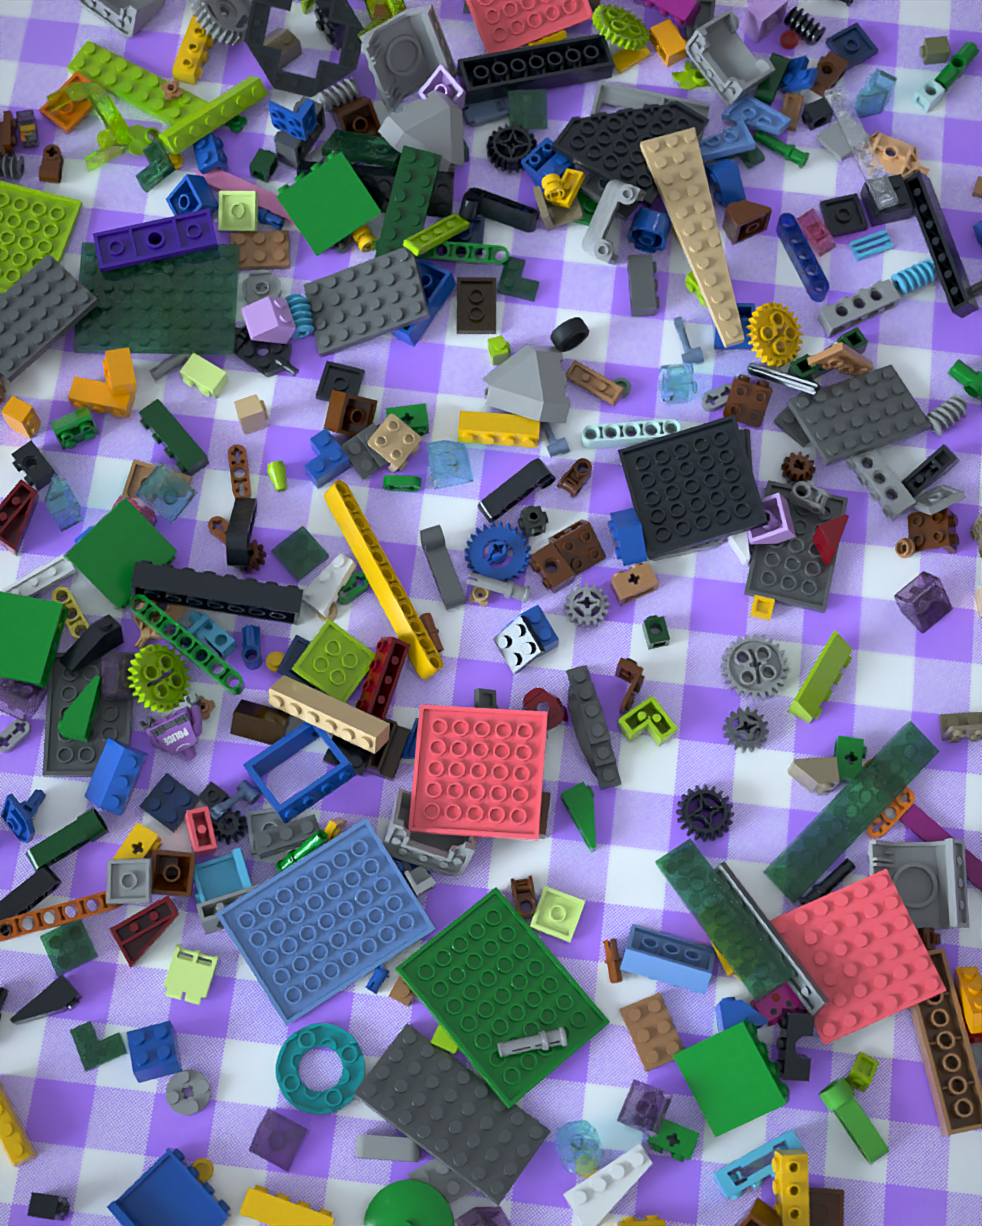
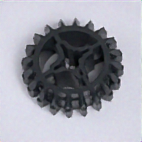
M514 123L512 127H509L507 124H505V128L499 126L497 131L493 130L492 136H489L488 143L486 144L490 163L494 164L496 169L501 167L502 173L505 170H508L509 174H511L512 170H515L517 174L520 169L525 171L521 161L537 147L534 134H529L528 128L523 130L522 124L519 127H516Z
M704 784L703 790L700 789L699 785H696L695 792L689 788L687 790L688 795L682 794L681 799L683 801H678L677 806L682 808L676 810V814L681 816L677 818V823L684 822L680 829L683 831L688 828L686 836L689 837L694 833L695 841L698 840L699 836H702V842L707 841V836H709L711 842L715 841V835L718 838H722V831L726 833L729 831L726 825H732L733 823L729 818L734 816V812L728 811L733 808V804H726L729 796L722 798L721 796L724 791L720 790L718 794L715 793V786H712L711 791L708 790L707 784ZM706 798L713 800L717 805H709ZM697 799L698 809L688 814L689 804ZM703 809L709 812L708 817L700 814ZM722 813L721 823L713 828L712 817ZM692 821L701 822L706 829L697 827Z

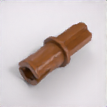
M431 613L420 615L419 618L438 653L442 652L444 648L438 635L440 631L436 629Z
M606 939L603 941L606 955L604 962L608 967L610 983L617 984L623 981L622 971L620 970L622 958L618 954L617 939H610V942Z

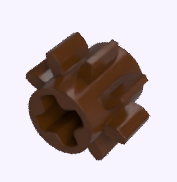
M918 928L919 936L927 951L934 950L936 946L941 944L940 933L935 934L934 928Z

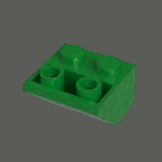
M87 406L50 422L62 450L72 449L78 443L92 440L96 435L100 434Z

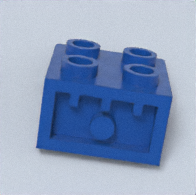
M307 98L304 104L298 107L297 113L273 101L268 103L271 122L276 129L284 130L296 139L307 140L317 125L314 101Z

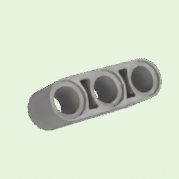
M356 1134L354 1158L420 1163L421 1147L406 1137Z

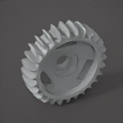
M192 0L191 3L193 5L191 9L194 11L192 16L197 17L196 23L201 24L200 29L204 28L206 35L208 33L211 34L212 39L218 38L219 43L223 40L225 45L229 44V42L231 45L236 43L240 45L242 42H245L252 1L254 0ZM220 10L225 11L228 17L222 16ZM243 17L244 27L238 28L236 25Z

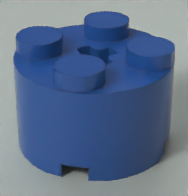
M646 207L640 208L633 217L627 236L628 241H632L637 250L645 253H655L659 249L662 251L665 248L671 229L669 215L664 212L659 213L649 210Z

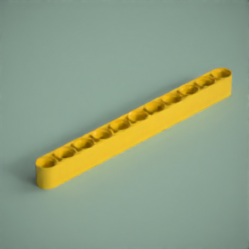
M337 480L324 493V499L399 640L410 644L407 655L417 674L422 679L429 680L443 668V661L349 486L344 481Z

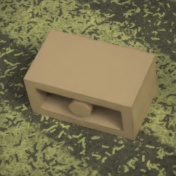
M257 394L234 401L244 435L267 428L266 420L269 419L263 399L259 400Z

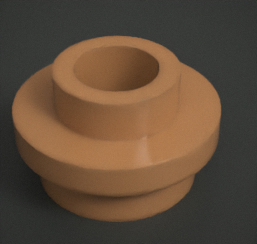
M902 538L896 543L895 551L901 558H910L915 552V544L910 538Z

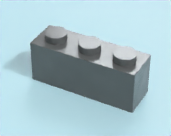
M652 254L628 255L627 271L631 317L655 316L656 309H659V297L655 296V291H658V280L654 279L656 261L652 262Z
M313 814L254 833L252 836L260 859L300 847L320 828L316 816Z

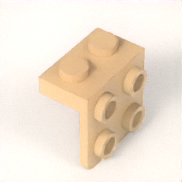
M389 414L367 443L390 463L387 468L394 473L397 469L401 471L408 463L406 458L410 454L413 456L420 448L418 443L422 440V437L396 415Z

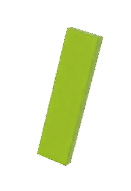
M455 212L405 239L403 246L416 256H419L469 228L470 223Z

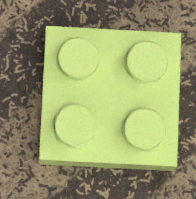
M219 191L218 230L258 231V192Z
M544 886L530 927L570 943L585 901Z

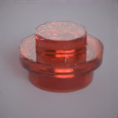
M785 31L780 36V45L784 49H793L798 45L799 38L794 31Z

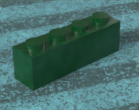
M158 398L139 411L141 417L139 422L146 431L149 429L153 433L151 436L158 445L162 444L165 447V454L170 459L174 458L177 461L176 466L182 474L186 472L192 477L209 464L208 457Z

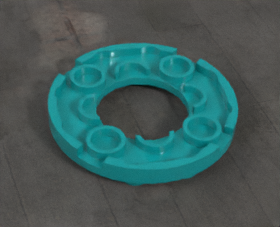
M327 1023L310 1024L292 1033L283 1043L276 1059V1080L285 1099L295 1108L314 1115L331 1114L346 1107L355 1098L353 1093L364 1080L365 1060L359 1044L346 1030ZM316 1047H327L335 1051L340 1057L343 1066L342 1075L338 1083L331 1089L322 1092L313 1091L306 1087L301 1081L298 1071L304 1054Z

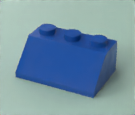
M109 737L84 797L99 808L118 816L122 815L126 810L149 754Z

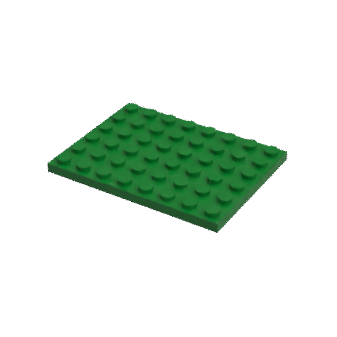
M497 887L395 968V971L508 1109L610 1023L607 1017ZM560 1026H563L565 1030L567 1046L549 1047L548 1050H542V1048L503 1057L499 1055L497 1045L499 1042L534 1036L541 1030H545V1032L557 1030Z

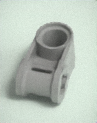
M800 481L794 485L789 498L794 505L805 508L814 514L823 515L827 500L831 498V493L825 489ZM796 491L803 492L804 496H799Z

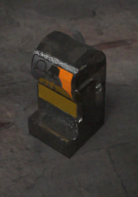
M33 109L17 111L16 117L23 149L39 147L37 118Z

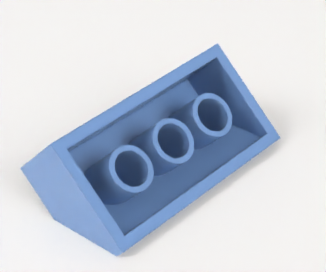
M632 924L620 970L641 975L651 980L668 983L671 986L685 988L695 993L705 994L712 975L715 950L710 946Z

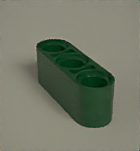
M772 53L769 59L776 70L758 84L754 94V98L769 105H772L791 60L776 53Z

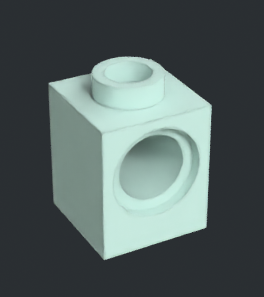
M930 78L915 92L912 102L924 113H927L941 101L945 89L940 83Z

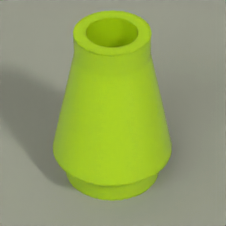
M274 461L267 464V473L276 492L287 490L286 465H284L283 461Z

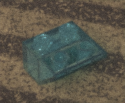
M878 68L873 75L869 74L865 81L864 89L861 88L856 96L857 100L852 108L855 110L853 118L859 119L881 114L891 98L897 78Z
M58 473L53 474L44 502L59 529L63 532L83 521L80 515L83 513V510L66 479H60Z

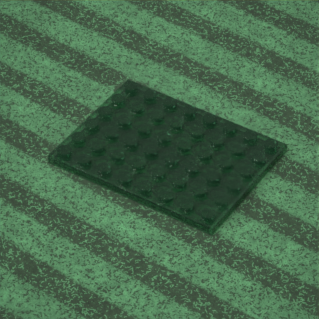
M82 242L79 282L100 303L75 325L74 352L105 353L108 350L129 347L130 353L135 354L195 353L235 355L240 245L218 244V247L101 272L95 243Z

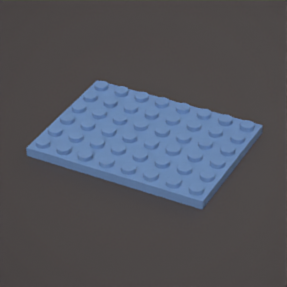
M367 818L362 819L216 912L217 917L286 1026L436 929Z

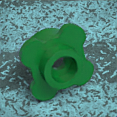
M238 114L227 121L225 126H229L231 131L237 133L243 130L244 125H247V119L242 118Z

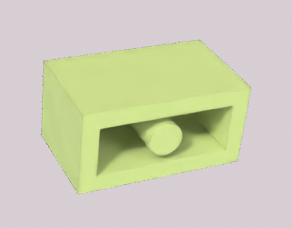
M195 353L191 355L180 370L182 381L187 386H194L204 396H211L216 399L229 381L227 372Z

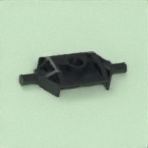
M231 322L226 325L225 329L235 336L232 347L233 354L268 378L282 371H288L293 376H296V373L298 374L299 369L290 364L292 345L290 343L287 345L251 340L246 325L238 328ZM262 348L268 350V353L264 356L258 354V351Z

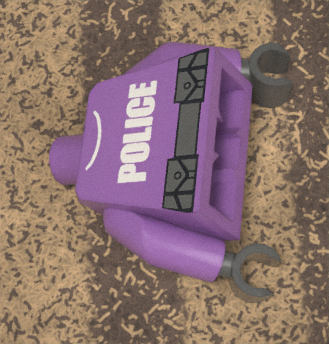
M196 693V700L194 702H191L189 696L186 697L187 703L191 705L190 709L186 706L156 722L153 718L147 716L149 721L147 726L144 721H140L139 725L147 729L146 734L152 746L163 752H168L171 756L181 751L186 761L197 755L192 745L198 742L199 736L202 734L203 719L199 706L201 698Z

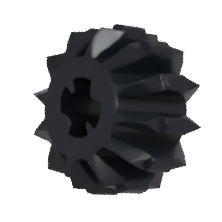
M229 808L227 814L224 813L219 819L215 820L216 823H212L213 829H215L214 835L215 837L218 836V842L221 843L225 840L226 844L230 845L231 839L235 843L239 842L238 835L245 837V833L241 830L248 829V826L244 824L246 818L245 816H240L241 812L239 810L233 813L232 808ZM230 822H232L234 827L231 830L230 828L227 830L225 825L227 823L230 825Z

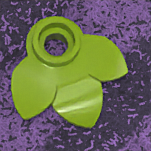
M685 62V71L672 72L673 79L680 83V88L685 90L705 87L709 83L699 69H690L691 62Z
M133 125L126 130L127 134L133 139L129 145V152L138 156L145 153L150 161L157 157L159 154L158 144L161 141L158 136L160 134L158 129ZM148 135H152L153 140H151Z

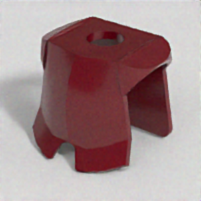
M535 688L529 691L523 698L521 710L537 711V706L540 703H547L549 705L547 731L558 726L562 720L568 722L567 709L556 695L542 688Z

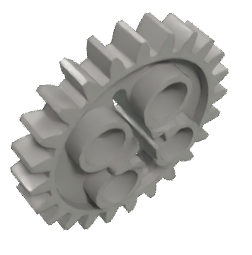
M755 633L753 638L750 639V636L746 634L744 641L739 636L737 643L732 641L730 643L731 648L726 647L725 653L727 655H723L721 658L725 662L720 665V668L726 670L722 671L721 676H727L725 684H732L729 689L730 691L735 688L737 689L736 696L744 693L745 700L748 695H751L752 700L755 701L757 695H759L760 699L764 700L765 694L768 697H772V690L778 693L780 690L778 686H784L785 682L782 679H787L788 674L785 672L788 671L789 666L783 664L787 663L788 658H782L785 650L778 651L779 643L774 646L772 645L773 638L767 642L765 641V635L758 639L757 633ZM749 650H752L753 652V659L751 657ZM757 652H764L767 658H760ZM744 656L747 662L741 663L737 657ZM752 663H754L755 667H759L757 672L754 667H751ZM762 672H770L772 678H765ZM756 674H757L758 679H759V681L761 682V684H758V683H757ZM744 675L750 676L751 679H752V682H750V683L745 682V681L742 679V676H744Z

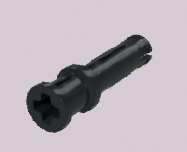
M846 858L820 884H814L812 890L805 897L799 898L800 904L803 906L828 895L856 869L855 864Z

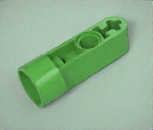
M844 1077L832 1082L818 1093L827 1109L833 1111L864 1159L870 1165L889 1152L886 1143L855 1099V1093Z

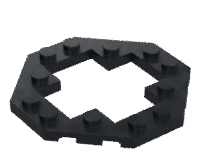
M292 0L252 1L244 41L274 89L312 98L318 92L323 91L357 69L362 44L360 36L365 33V29L347 0H326L332 2L328 21L344 25L346 30L338 64L319 59L316 78L279 70L282 50L263 45L271 7L290 12Z

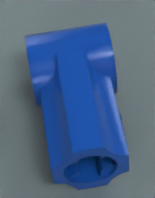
M247 625L242 628L241 656L245 666L250 670L258 669L263 662L260 627L254 625ZM250 655L257 656L254 660H247Z

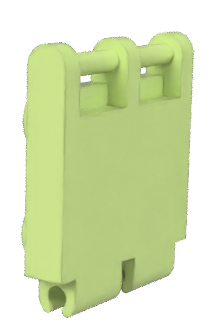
M177 944L163 985L167 988L165 995L181 1000L183 993H186L184 1001L200 1005L202 998L207 999L219 961V955L210 956L200 953V950L192 951L182 948V945ZM180 952H183V953H186V954H190V955H194V956H193V958H192V957H189V956L182 955V954H180ZM199 957L212 960V963L200 960Z

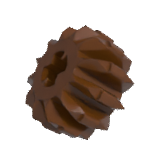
M801 451L797 455L792 452L789 457L786 456L784 458L781 470H783L782 477H788L787 483L794 481V484L800 481L807 483V480H812L816 468L813 467L814 460H808L809 454L804 457Z
M255 539L250 543L251 558L249 567H240L242 573L248 569L249 573L252 574L253 568L259 571V565H265L263 558L267 554L263 551L264 546L262 544L258 545Z

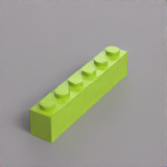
M249 76L158 136L167 152L176 155L268 96V93L259 77Z

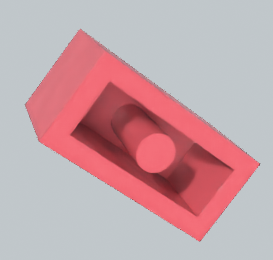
M208 806L187 810L185 822L192 853H197L196 858L215 854L217 844Z

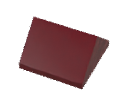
M844 514L820 524L812 538L825 565L829 566L836 553L849 515Z

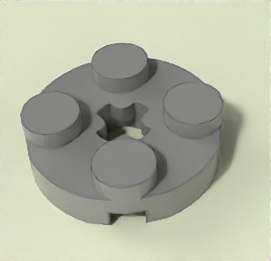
M262 269L253 271L246 280L244 279L242 292L244 299L250 305L268 296L280 298L282 286L280 279L273 275L271 271ZM260 286H264L267 289L264 292L257 291V289H260Z
M191 1069L182 1070V1072L173 1075L166 1087V1101L176 1113L184 1116L194 1115L204 1110L211 1099L210 1084L202 1073ZM189 1086H192L194 1096H189L185 1099L184 1088L188 1089Z

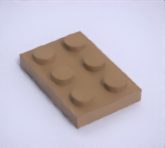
M289 230L230 233L231 271L290 269Z
M660 992L619 1009L645 1072L675 1060L673 1055L677 1050L683 1048V1044Z

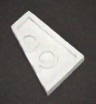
M340 553L303 591L302 601L327 618L330 613L328 609L332 602L335 603L339 597L337 594L340 588L346 585L356 567L354 561Z

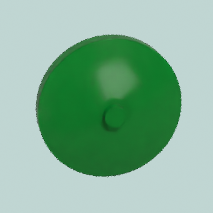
M405 1179L387 1185L373 1197L365 1213L364 1226H455V1220L449 1202L437 1188L424 1181Z

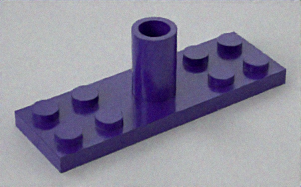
M209 208L93 233L101 272L151 261L155 264L163 265L169 261L170 257L218 247Z

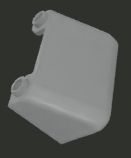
M166 0L77 1L83 8L122 36L130 38L137 34L165 5Z
M731 9L696 29L686 44V51L689 57L727 105H731L776 70L772 62L766 58H761L757 61L736 33L739 27V20Z
M617 179L609 181L583 238V250L603 262L615 265L619 256L613 251L614 243L606 240V237L620 204L623 203L630 207L635 201H643L647 192Z
M399 788L383 839V845L389 855L449 876L456 877L462 875L476 850L477 837L411 833L408 830L412 792Z

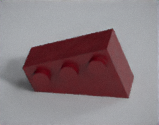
M22 479L0 503V545L15 556L18 555L39 500L38 491Z
M170 896L160 899L109 929L130 968H133L180 916Z

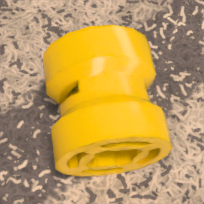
M548 174L543 177L541 183L545 190L546 199L554 202L563 198L565 192L561 186L560 176Z
M363 225L352 233L353 239L359 243L358 247L363 253L373 250L377 240L375 236L371 235L372 231L368 225Z

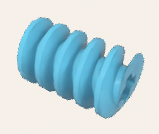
M927 258L924 261L913 264L911 267L898 271L897 274H892L891 280L894 287L905 296L908 291L913 292L914 287L920 289L921 284L927 286L928 281L930 283L935 282L936 269L933 262Z
M291 294L285 297L296 326L291 338L301 339L314 332L313 320L311 319L312 313L309 311L311 307L308 305L310 303L309 298L303 297L300 294Z

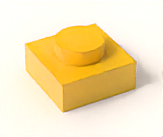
M754 595L750 616L770 621L775 599Z

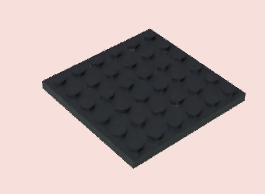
M735 414L618 450L633 507L642 525L645 548L649 560L769 525Z

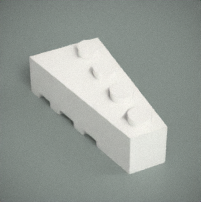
M638 1144L564 1193L565 1200L582 1226H597L651 1166L652 1161L641 1144Z

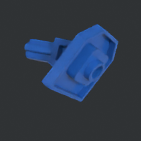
M36 789L28 801L21 803L18 802L12 793L6 796L0 815L17 839L26 844L33 840L35 828L32 820L37 814L38 807L46 797V794L41 789Z

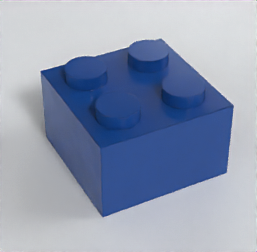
M170 1020L126 1032L132 1071L138 1083L182 1072L176 1031Z

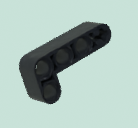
M472 187L463 195L459 216L467 220H474L480 215L521 231L533 233L535 232L540 212L530 206L480 188Z
M536 458L481 500L477 508L489 523L494 522L538 487L545 489L556 480V477L540 458Z
M235 498L226 533L227 566L249 567L250 539L257 514V498Z
M47 865L43 866L0 900V920L28 913L60 886L62 880ZM1 925V934L8 936L11 931L8 925Z

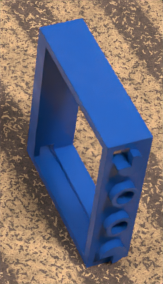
M308 722L303 723L243 764L250 778L284 824L296 818L299 814L357 775L351 763L325 730ZM320 737L339 760L340 764L280 805L260 777Z

